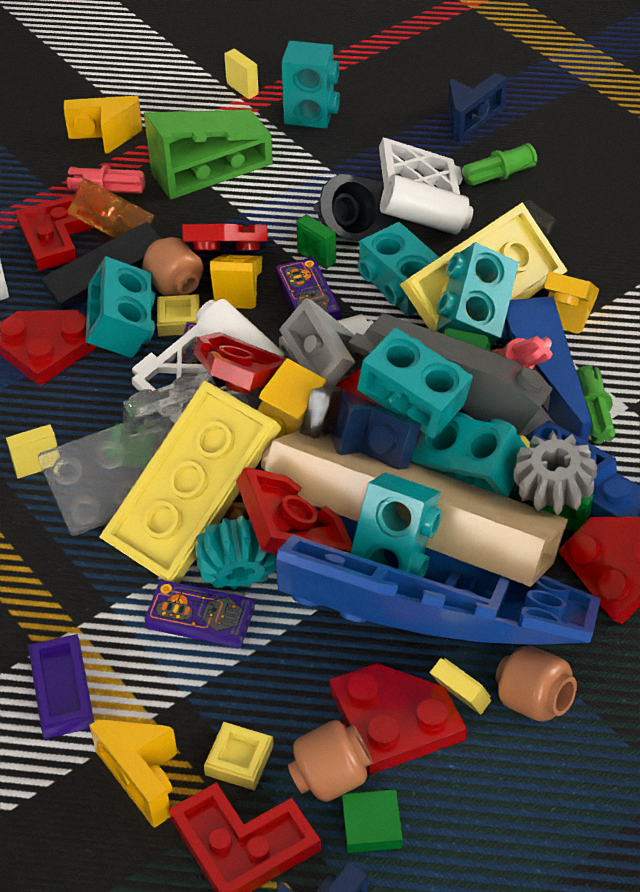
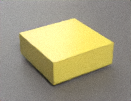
M236 49L224 53L227 84L247 99L258 95L257 64Z
M199 294L157 297L158 336L184 335L187 322H198L196 314L200 309Z
M51 424L6 438L18 479L61 465L56 438Z
M440 658L430 671L431 675L441 686L445 687L447 691L480 715L492 701L490 699L491 696L482 684L446 658L444 660Z
M223 722L204 764L205 775L255 791L274 746L273 736Z

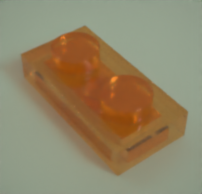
M84 177L67 210L68 214L113 238L128 232L146 221L151 225L154 217L153 214Z

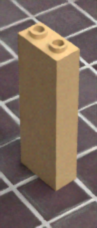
M310 426L272 440L271 445L264 451L261 459V468L264 471L286 475L300 485L302 488L298 495L310 504L320 508L326 505L336 514L357 522L359 521L368 482L385 472L441 491L436 507L442 510L441 521L435 535L432 538L428 537L426 548L530 587L554 564L568 521L566 518L543 510L537 512L535 507L410 463L408 469L397 470L363 453L340 455L336 452L331 434ZM396 502V511L399 517L404 521L411 522V513L408 507L401 502Z

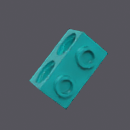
M289 41L281 62L284 124L327 129L331 115L338 113L340 101L339 92H334V84H337L339 77V61L333 60V45Z
M400 222L360 240L358 269L361 276L366 281L373 283L384 294L386 300L390 304L396 305L407 317L418 312L399 284L440 257Z
M477 242L472 243L460 253L456 252L450 259L446 269V275L449 277L446 291L442 294L437 304L436 313L440 316L436 331L444 334L445 329L451 328L487 336L491 344L499 340L502 336L519 262ZM466 309L470 312L472 319L467 314Z
M107 256L104 257L88 283L86 343L133 358L142 344L147 345L150 342L155 329V321L151 320V309L155 301V292L151 291L150 272Z
M395 327L363 360L357 390L386 409L420 423V431L434 439L465 405L473 376L464 371L458 364L448 361L426 347L420 340L410 337Z
M458 412L434 439L425 433L421 434L411 462L508 498L515 484L513 476L514 468L517 464V454L520 451V447L527 446L518 436L516 428L506 421L500 419H492L490 422L474 420L469 415Z
M386 472L368 482L350 554L424 578L430 559L428 555L424 554L428 537L432 538L435 535L442 517V510L436 508L441 491ZM396 502H401L408 507L411 513V522L404 521L399 517L396 511ZM384 549L392 551L397 556L399 568L390 565L386 561Z

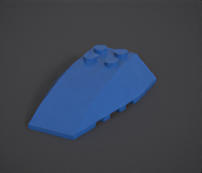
M339 515L353 544L358 522ZM292 535L278 549L276 557L278 591L290 594L294 601L306 606L323 605L338 610L343 618L350 621H370L424 635L474 642L508 644L590 643L601 600L598 597L544 575L530 587L429 548H425L424 552L430 558L424 578ZM384 549L386 561L390 565L399 568L397 556L392 551Z

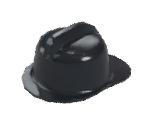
M339 174L330 178L323 186L319 201L314 204L313 210L318 212L320 222L334 230L336 236L354 241H360L397 222L403 224L404 219L381 213L380 202L384 183L348 174Z

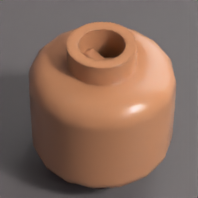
M168 237L153 242L147 248L142 264V270L151 273V284L163 296L188 295L192 293L199 285L204 268L201 258L182 239L176 237Z
M532 645L520 647L511 655L505 656L496 670L495 678L498 683V695L503 705L536 721L545 722L553 719L555 716L563 715L568 711L575 698L577 682L573 677L569 663Z
M333 720L295 740L293 752L296 760L289 763L288 768L294 783L302 794L311 790L320 801L329 802L362 785L367 778L366 767L373 762L356 727L351 725L346 728L340 721Z

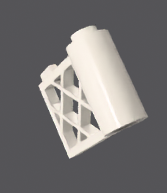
M383 137L379 145L384 183L380 202L381 213L457 235L461 229H467L472 220L473 207L469 206L467 196L460 195L458 185L461 184L463 178L461 168L454 165V160ZM415 169H416L417 171H419V172H420L422 175H424L425 177H422L418 172L415 171Z
M220 299L216 302L209 300L197 312L196 319L198 322L193 328L158 357L151 352L132 368V372L135 374L132 378V385L173 424L176 423L181 415V402H190L196 393L181 392V374L208 375V383L213 385V376L208 373L202 364H182V353L193 343L197 342L199 336L221 332L287 358V355L226 299ZM177 358V364L171 363L174 359ZM158 373L177 374L176 392L157 391L148 381ZM233 391L228 394L242 401L250 393ZM168 401L176 402V408Z

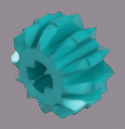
M243 515L234 520L223 518L220 524H209L205 527V532L196 536L197 545L195 551L198 570L201 572L202 580L212 583L214 588L230 586L231 590H235L238 586L250 588L252 583L265 582L268 580L269 574L277 571V555L261 550L251 521L245 520Z

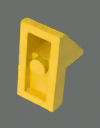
M139 96L64 100V114L69 139L102 137L105 154L112 152L142 131Z
M222 254L211 260L210 274L214 301L226 299L235 308H255L257 276L262 272V256Z
M548 271L544 288L550 291L548 297H554L563 330L576 334L581 333L596 301L599 288L589 281Z
M288 358L283 362L258 397L262 402L257 411L273 419L282 427L275 439L303 428L328 381Z
M100 719L90 724L96 753L153 828L169 819V808L171 807L168 794L173 789L160 766L177 754L174 730L164 725Z

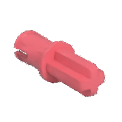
M103 165L101 169L71 166L68 170L69 175H74V178L67 177L68 189L72 192L91 190V192H100L103 196H109L111 192L140 194L146 185L144 172L137 170L111 169L109 165Z
M538 336L529 339L516 338L508 342L506 347L495 349L492 353L517 361L523 367L533 369L536 364L551 359L553 355L550 350L552 341L548 337L540 339Z

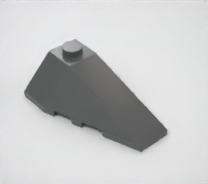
M385 313L363 335L374 345L378 346L396 327L410 337L420 340L426 347L448 361L458 364L464 371L473 376L465 405L461 409L476 420L490 422L492 419H500L506 421L516 428L518 435L537 413L553 389L545 383L543 377L531 368L523 367L517 361Z

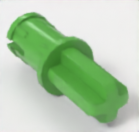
M530 143L508 151H493L488 158L464 165L462 168L464 182L467 185L474 186L495 178H499L501 181L505 180L514 172L535 167L537 154Z
M592 365L578 368L576 373L592 422L590 429L591 439L594 443L601 444L604 441L613 440L616 434L609 412L613 403L611 396L604 389L599 368L595 367L592 370Z

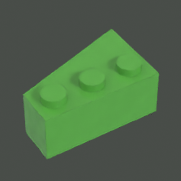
M252 110L144 112L151 174L170 200L273 164L271 133Z

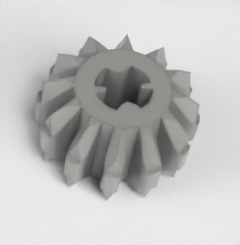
M552 430L547 441L533 435L530 441V448L520 447L513 477L516 485L519 486V494L522 497V501L534 499V507L537 512L546 505L553 506V510L558 516L564 504L577 511L581 505L582 498H590L594 491V478L597 477V464H595V460L591 459V451L588 444L576 446V439L573 433L565 440H560Z

